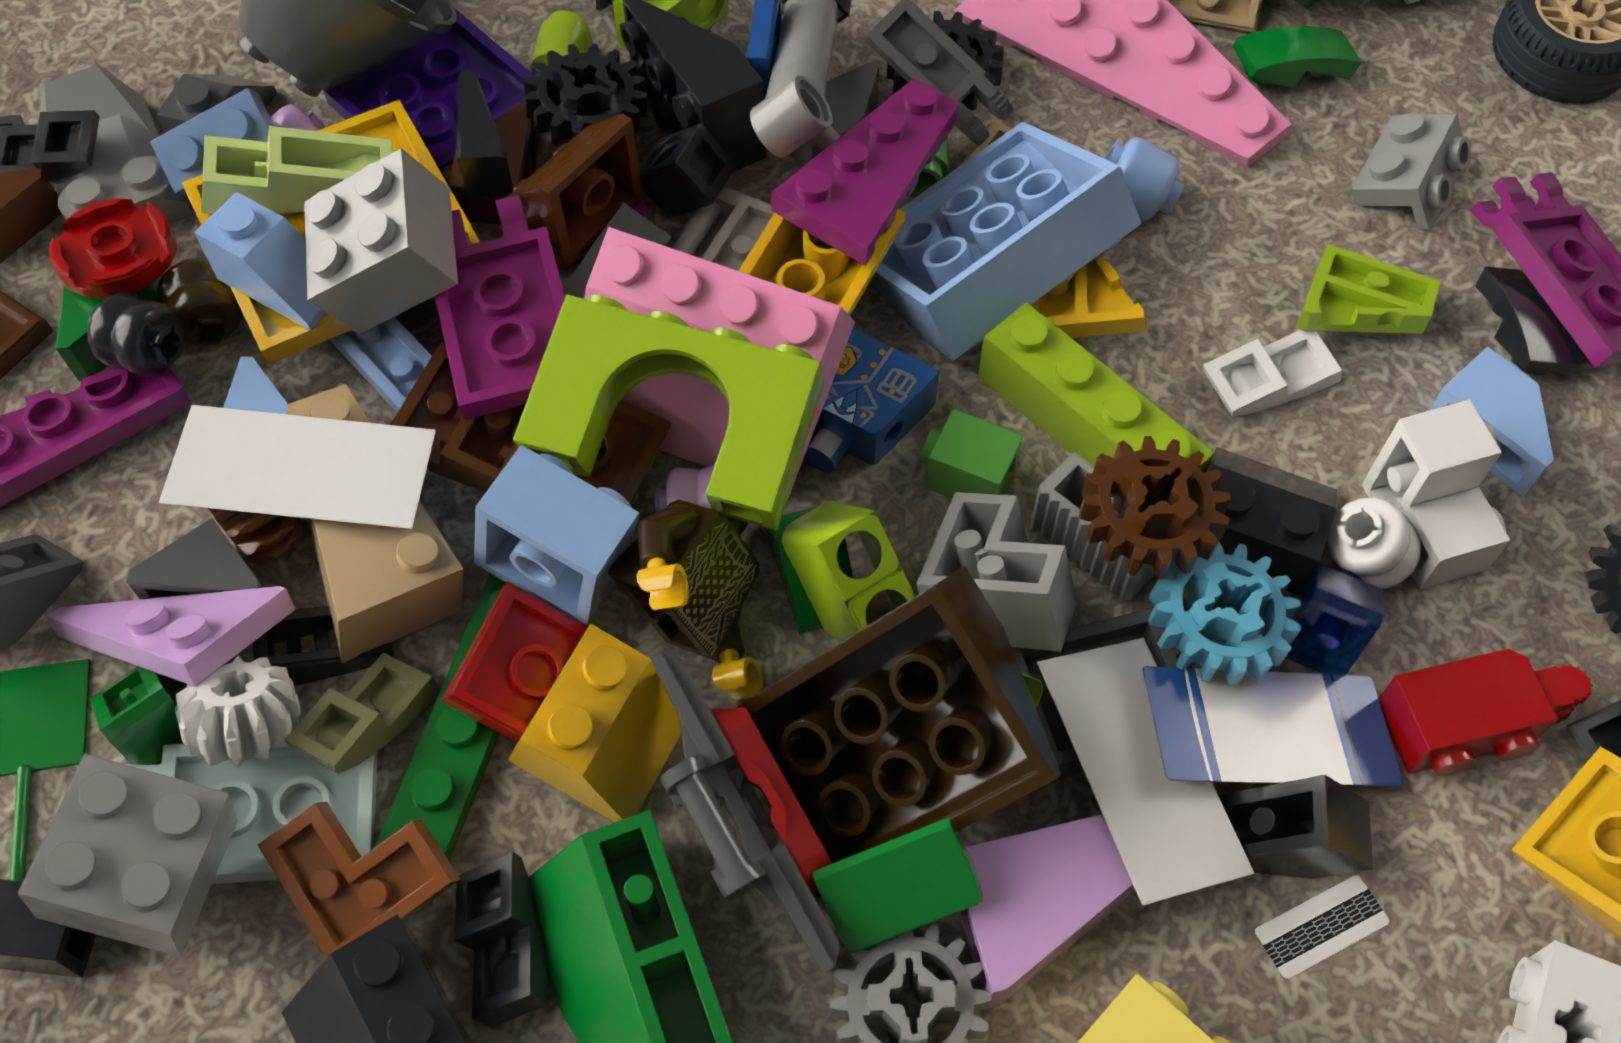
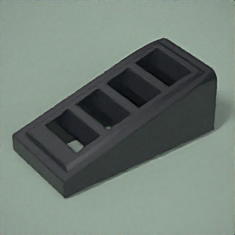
M473 69L461 70L458 85L457 162L465 193L469 195V198L508 196L513 192L512 179L506 153Z
M328 606L296 609L252 643L253 660L267 657L272 667H286L289 678L293 680L294 687L370 668L383 652L393 657L391 642L341 663L339 649H330L328 631L334 630V625ZM314 635L315 651L302 652L300 637ZM287 641L288 654L275 655L273 644Z

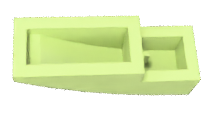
M269 126L267 142L204 135L202 213H215L236 191L277 214L304 212V202L318 192L332 187L361 171L367 165L392 153V140Z

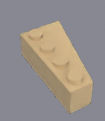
M346 384L286 405L288 415L371 423ZM420 499L412 529L308 518L313 546L325 587L326 600L336 633L341 663L462 611L463 567Z

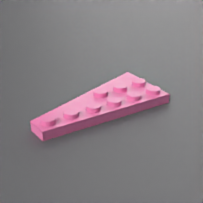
M965 0L954 9V14L956 12L962 13L963 23L969 24L973 20L980 19L982 21L981 29L986 32L995 31L997 33L996 40L1010 48L1016 46L1042 60V64L1113 100L1117 97L1138 108L1139 113L1156 122L1160 119L1188 133L1190 139L1245 167L1252 165L1290 134L1292 124L1168 0Z

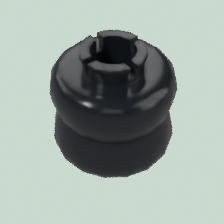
M122 292L105 298L98 304L89 318V325L87 327L88 344L92 354L104 365L126 368L136 375L153 377L164 373L171 367L183 351L184 335L180 318L166 304L145 301L138 296Z

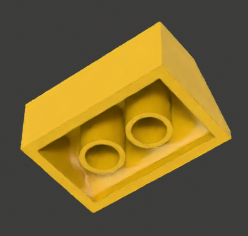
M897 209L896 219L887 233H882L876 241L874 254L866 266L774 213L738 271L839 305L851 316L905 222L906 212Z

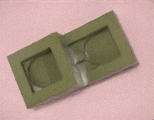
M383 652L347 695L329 688L284 740L290 748L340 774L366 760L391 742L426 709L440 693V689L432 676Z

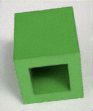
M953 409L943 430L933 427L924 444L920 462L928 465L925 488L949 498H953L955 492L1004 495L1017 467L1023 435Z

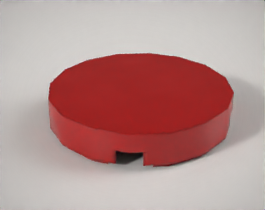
M123 198L93 203L73 213L62 224L65 231L60 235L58 241L53 236L49 244L50 263L60 280L70 291L87 298H107L110 295L122 292L128 294L135 293L155 282L172 264L177 252L175 232L169 219L157 206L147 202L148 208L134 205L132 199Z

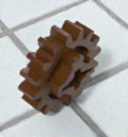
M1144 436L1141 448L1138 451H1134L1126 441H1120L1117 444L1114 457L1112 458L1101 453L1097 457L1093 473H1087L1081 492L1083 500L1079 511V519L1091 522L1086 539L1089 543H1097L1104 540L1108 543L1104 560L1108 563L1118 559L1121 555L1130 559L1128 571L1131 575L1135 576L1140 571L1142 564L1152 565L1157 579L1165 578L1170 563H1175L1184 574L1192 572L1198 557L1209 560L1212 557L1219 540H1222L1229 524L1230 518L1225 516V512L1231 501V496L1229 493L1216 491L1223 476L1220 470L1203 473L1199 467L1204 454L1197 451L1188 458L1179 455L1180 442L1178 440L1172 439L1166 450L1156 449L1152 436ZM1115 511L1121 514V519L1117 517Z

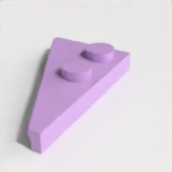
M275 586L59 607L46 617L58 638L196 686L296 609L287 589Z

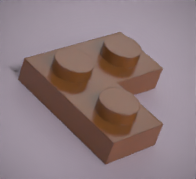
M328 802L314 803L257 844L326 958L329 954L397 914L404 921L461 880L423 820L411 821L361 857Z

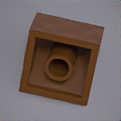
M623 113L585 127L569 143L561 145L555 151L552 158L529 178L520 181L513 192L507 196H520L529 231L547 227L556 264L565 270L569 269L592 247L622 203L633 209L644 199L632 119Z

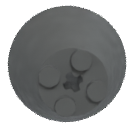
M240 0L238 24L244 35L239 40V44L254 59L262 63H269L271 60L290 74L289 79L294 86L309 96L317 97L323 89H334L448 32L456 22L457 16L450 0Z

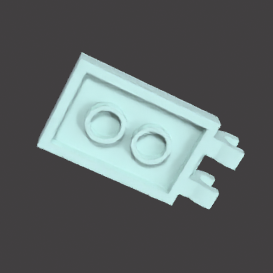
M185 744L163 745L162 764H125L230 794L238 822L212 884L278 880L257 844L317 802H328L361 857L374 849L378 751L358 765L340 774L289 746L270 748L268 760H262L257 757L244 760L239 768L229 759L217 765L209 766L203 755H190Z

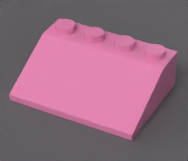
M608 227L586 285L584 299L588 300L590 295L594 294L607 296L623 304L628 311L650 316L653 311L667 312L683 319L688 324V327L711 333L717 327L728 328L745 335L752 344L775 349L776 345L779 344L792 345L810 353L813 356V360L820 361L824 387L788 495L789 498L855 321L839 305ZM670 373L644 380L623 396L622 400L672 423L659 450L705 467L715 465L727 431L730 416L729 402L715 386L693 375Z

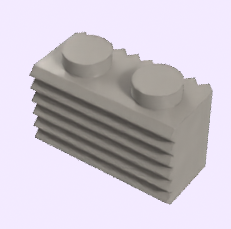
M1074 452L1039 485L1030 523L1031 531H1040L1041 539H1050L1051 545H1065L1067 554H1070V562H1080V570L1089 569L1090 578L1100 577V585H1110V593H1120L1121 601H1130L1155 575L1153 567L1150 564H1142L1140 571L1135 576L1131 575L1128 571L1130 559L1121 555L1118 559L1108 563L1104 560L1108 543L1105 540L1097 543L1088 542L1086 536L1091 522L1079 519V511L1083 500L1081 492L1087 473H1093L1095 466ZM1115 511L1117 517L1121 519V514Z

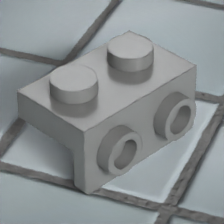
M1408 113L1392 115L1351 189L1356 205L1411 206L1418 230H1431L1441 209H1445L1449 205L1452 188L1460 172L1465 171L1470 162V141L1468 137L1462 135L1457 113L1421 115Z

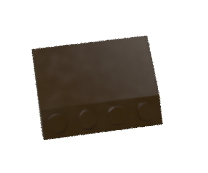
M966 566L735 707H745L832 863L945 818H949L956 831H959L1056 780L1061 775L1005 629Z

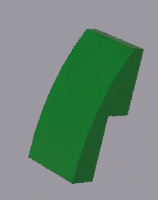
M1290 26L1258 31L1238 37L1232 46L1244 66L1246 76L1263 86H1270L1273 83L1295 88L1305 72L1319 78L1330 75L1350 80L1362 63L1343 32L1326 27Z

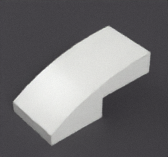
M1298 330L1265 347L1262 346L1259 339H1256L1203 364V371L1232 417L1261 412L1321 391L1341 382L1342 376L1341 367L1316 331Z

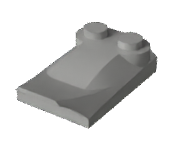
M95 65L43 83L39 114L40 112L95 110L100 116L92 167L71 177L53 181L58 195V207L66 220L73 213L93 203L114 198L132 199L134 205L147 208L146 202L155 205L169 219L170 224L193 216L186 196L174 192L150 141L159 137L160 134L142 94L125 85L105 67Z

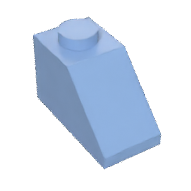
M236 191L194 232L218 280L310 331L327 314L307 300L305 238L283 216Z
M1487 346L1442 388L1430 410L1470 399L1482 420L1487 422L1494 430L1498 446L1502 451L1490 472L1524 497L1554 460L1540 387L1537 382L1523 373L1517 365L1507 361Z

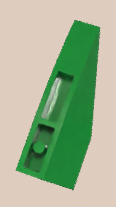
M650 810L580 835L529 876L542 927L546 963L563 1018L579 1043H733Z

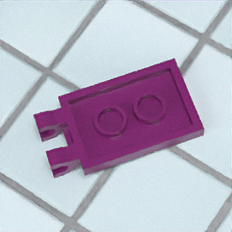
M1552 172L1537 174L1530 181L1532 187L1538 193L1537 205L1530 196H1526L1521 183L1515 176L1500 178L1493 185L1494 190L1501 198L1500 209L1493 200L1477 202L1470 209L1471 212L1482 224L1488 226L1497 225L1493 229L1494 233L1595 368L1621 363V254L1583 205L1571 206L1563 196L1560 182Z
M519 195L495 200L504 237L471 245L468 233L465 231L460 210L452 211L458 284L436 295L435 300L458 405L464 420L526 404L565 299L547 227L529 231Z

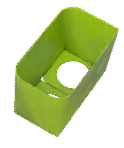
M828 501L794 520L785 528L782 536L785 552L825 632L830 637L842 642L893 611L895 608L869 624L866 622V608L869 601L874 595L883 590H886L891 603L897 607L915 597L913 589L875 510L838 501ZM855 531L858 532L875 568V571L870 576L863 579H853L846 576L839 568L837 562V551L841 541L848 534Z

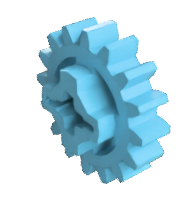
M1218 542L1212 557L1209 560L1198 557L1192 572L1184 574L1175 563H1170L1165 578L1157 580L1149 596V600L1156 604L1148 618L1149 625L1166 628L1157 645L1160 649H1170L1176 646L1182 652L1176 666L1182 670L1192 662L1201 665V681L1207 683L1216 671H1224L1225 678L1230 686H1237L1246 672L1256 681L1263 679L1272 665L1278 667L1292 649L1291 643L1301 630V625L1292 620L1301 607L1300 600L1283 597L1282 595L1291 581L1286 575L1271 578L1266 573L1270 567L1271 559L1265 556L1255 564L1246 560L1247 548L1243 544H1239L1232 555L1224 554L1220 542ZM1185 588L1189 592L1185 600L1190 608L1188 611H1184L1183 591ZM1263 613L1264 621L1259 614ZM1264 625H1265L1264 636H1262V634L1260 633V631L1262 630V628H1263Z

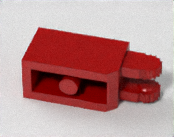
M1505 649L1395 675L1378 699L1387 728L1407 773L1411 774L1433 769L1435 775L1441 777L1455 774L1471 767L1476 763L1475 758L1496 753L1500 761H1508L1535 751L1540 746L1537 739L1555 722L1560 723L1562 720H1566L1575 710L1574 707L1579 703H1584L1592 693L1590 689L1593 685L1590 683L1591 677L1589 678L1586 675V671L1580 670L1579 666L1576 668L1572 664L1569 666L1563 664L1560 668L1554 666L1534 671L1527 657L1511 649Z

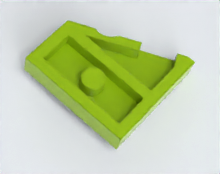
M1326 244L1296 328L1304 331L1423 334L1432 317L1441 281L1331 244Z

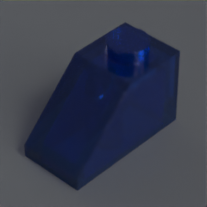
M1318 564L1300 596L1301 607L1292 618V620L1301 625V630L1291 643L1292 649L1285 658L1323 674L1346 675L1381 626L1384 617L1383 589L1364 582L1353 572L1343 569H1331Z

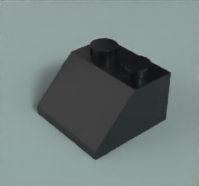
M1216 447L1208 471L1220 470L1223 476L1216 491L1229 493L1231 496V501L1225 512V516L1230 518L1222 540H1219L1224 554L1232 555L1238 545L1243 544L1247 548L1246 560L1255 564L1259 559L1265 556L1269 557L1271 563L1266 573L1271 578L1287 575L1291 581L1285 591L1301 596L1321 560L1337 511V489Z
M398 914L329 954L281 1012L296 1043H472L416 936Z

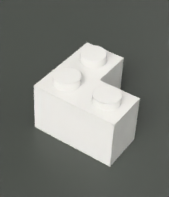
M1470 399L1399 419L1362 483L1369 498L1377 497L1392 502L1404 513L1406 520L1415 528L1421 542L1420 559L1411 575L1419 590L1489 569L1510 542L1501 514L1490 506L1479 487L1502 454V451L1498 446L1494 430L1487 422L1482 420Z

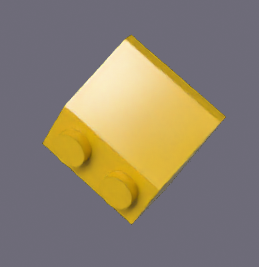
M590 623L508 760L611 821L617 822L638 813L682 734L680 717L651 659Z

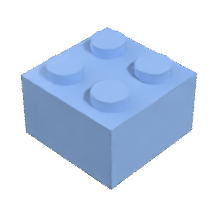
M520 445L475 506L474 564L505 582H511L589 626L616 585V582L607 571L633 543L639 512L632 509L629 502L616 491L607 487L596 488L573 475L571 469L557 457L545 453L538 455Z

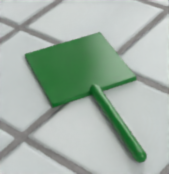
M90 659L0 671V776L17 774L9 877L11 881L23 882L25 879L32 772L79 765L84 753H86Z

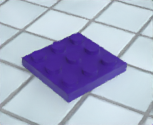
M456 8L454 9L457 19L448 32L334 89H323L327 103L345 120L400 100L442 175L445 166L453 164L457 146L458 85L461 70L473 69L493 119L517 104L525 102L524 79L525 77H532V73Z

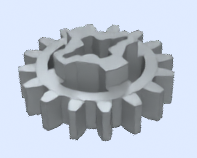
M935 924L930 925L923 938L913 937L912 930L899 935L897 938L873 945L872 950L869 952L863 949L850 953L848 950V959L855 970L836 969L833 976V985L848 994L847 996H839L830 1000V1016L848 1018V1022L836 1032L837 1042L882 1043L868 1028L870 1026H881L898 1043H927L928 1034L937 1023H950L951 1019H958L957 1025L942 1043H969L965 1039L966 1037L984 1039L989 1024L982 1018L973 1015L974 1012H980L989 1008L992 1000L988 991L973 989L972 987L982 976L983 966L981 962L963 966L959 960L965 942L959 938L950 943L947 948L937 943L939 926ZM893 960V971L881 984H868V989H863L866 981L876 969ZM922 960L936 966L949 980L940 981L923 966ZM906 975L909 976L910 990L914 991L916 1002L922 1003L919 1017L916 1020L914 1034L911 1033L910 1018L906 1017L903 1005L897 1004L899 1003L901 991L904 989Z

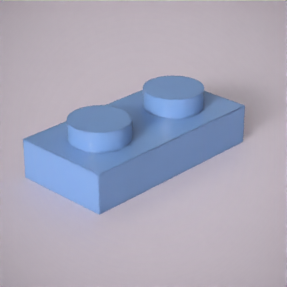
M247 88L153 139L150 143L174 192L187 196L181 182L203 174L204 135L267 142L269 126H274L258 92Z

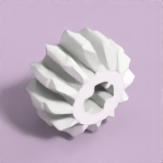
M239 655L232 663L221 666L198 685L192 686L187 684V688L176 694L177 705L175 713L182 742L187 745L190 755H203L209 766L217 765L227 759L232 760L237 768L248 758L257 757L262 760H268L270 748L288 746L284 739L299 723L298 717L301 714L298 695L295 694L294 683L289 678L286 667H272L267 657L258 658L248 663L244 662Z

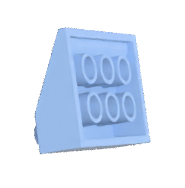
M1022 121L899 209L906 212V220L870 283L924 341L954 361L961 355L976 349L987 333L1025 302L1031 305L1054 287L1069 281L1076 271L1102 252L1114 248L1124 236L1142 223L1119 165Z

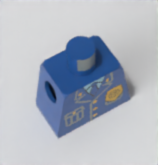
M853 328L804 456L805 459L818 470L827 473L835 470L846 452L870 465H876L935 405L939 370Z

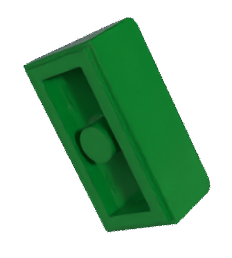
M949 818L813 872L816 886L842 942L850 953L879 944L976 906L983 901V892L973 859Z

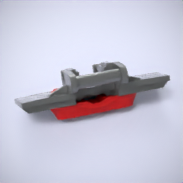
M662 652L658 653L650 659L679 714L685 761L662 774L661 782L677 809L684 807L691 814L715 859L713 862L717 868L711 871V874L724 898L751 883L790 916L823 974L835 967L840 944L813 897V894L818 890L813 872L833 864L747 709L742 707L710 710L683 660L662 654ZM752 786L763 791L771 806V820ZM717 800H723L742 835L741 839H738Z

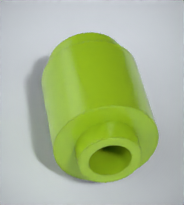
M561 10L549 15L548 19L544 20L540 25L530 63V72L532 73V64L534 62L548 65L547 52L551 50L561 56L568 55V45L574 44L580 53H587L592 44V37L587 22L580 15L571 11Z

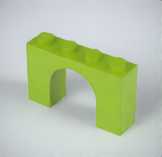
M566 294L513 438L518 448L520 445H523L538 455L543 453L553 455L563 461L571 469L572 473L590 478L611 416L623 396L633 387L651 377L670 373L693 375L715 386L726 397L730 405L727 431L705 493L711 508L719 511L724 516L777 530L824 387L820 361L813 360V356L810 353L792 345L779 344L776 345L775 349L752 344L745 335L728 328L717 327L711 333L688 327V324L683 319L667 312L653 311L650 316L628 311L623 304L607 296L594 294L590 295L587 300Z

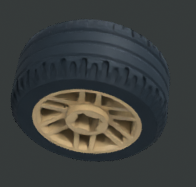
M1507 0L1495 25L1492 44L1499 65L1517 84L1538 96L1567 103L1593 102L1608 97L1621 88V0Z

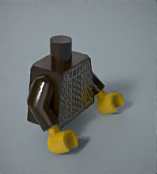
M679 499L670 502L665 509L643 518L639 522L637 527L638 538L612 564L607 573L665 642L721 663L712 670V680L717 688L724 692L729 691V695L734 700L753 697L763 690V676L754 658H742L745 654V649L739 628L742 606L760 570L759 561L740 537L749 523L724 516L712 508H706Z

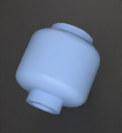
M1134 137L1124 145L1115 142L1105 159L1120 166L1140 221L1150 220L1158 210L1168 214L1176 204L1184 187L1183 183L1176 180L1179 173L1178 158L1140 137Z

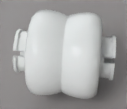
M1377 497L1359 498L1345 504L1336 512L1326 542L1331 558L1343 569L1344 573L1356 584L1370 589L1389 588L1403 582L1413 573L1420 559L1421 542L1415 528L1406 520L1404 513L1392 502Z

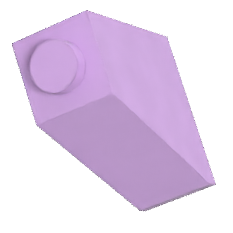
M1103 814L966 847L975 865L983 892V901L976 906L958 912L972 962H981L983 966V973L978 983L980 990L990 993L992 1000L989 1008L1003 1004L1129 898L1134 885Z

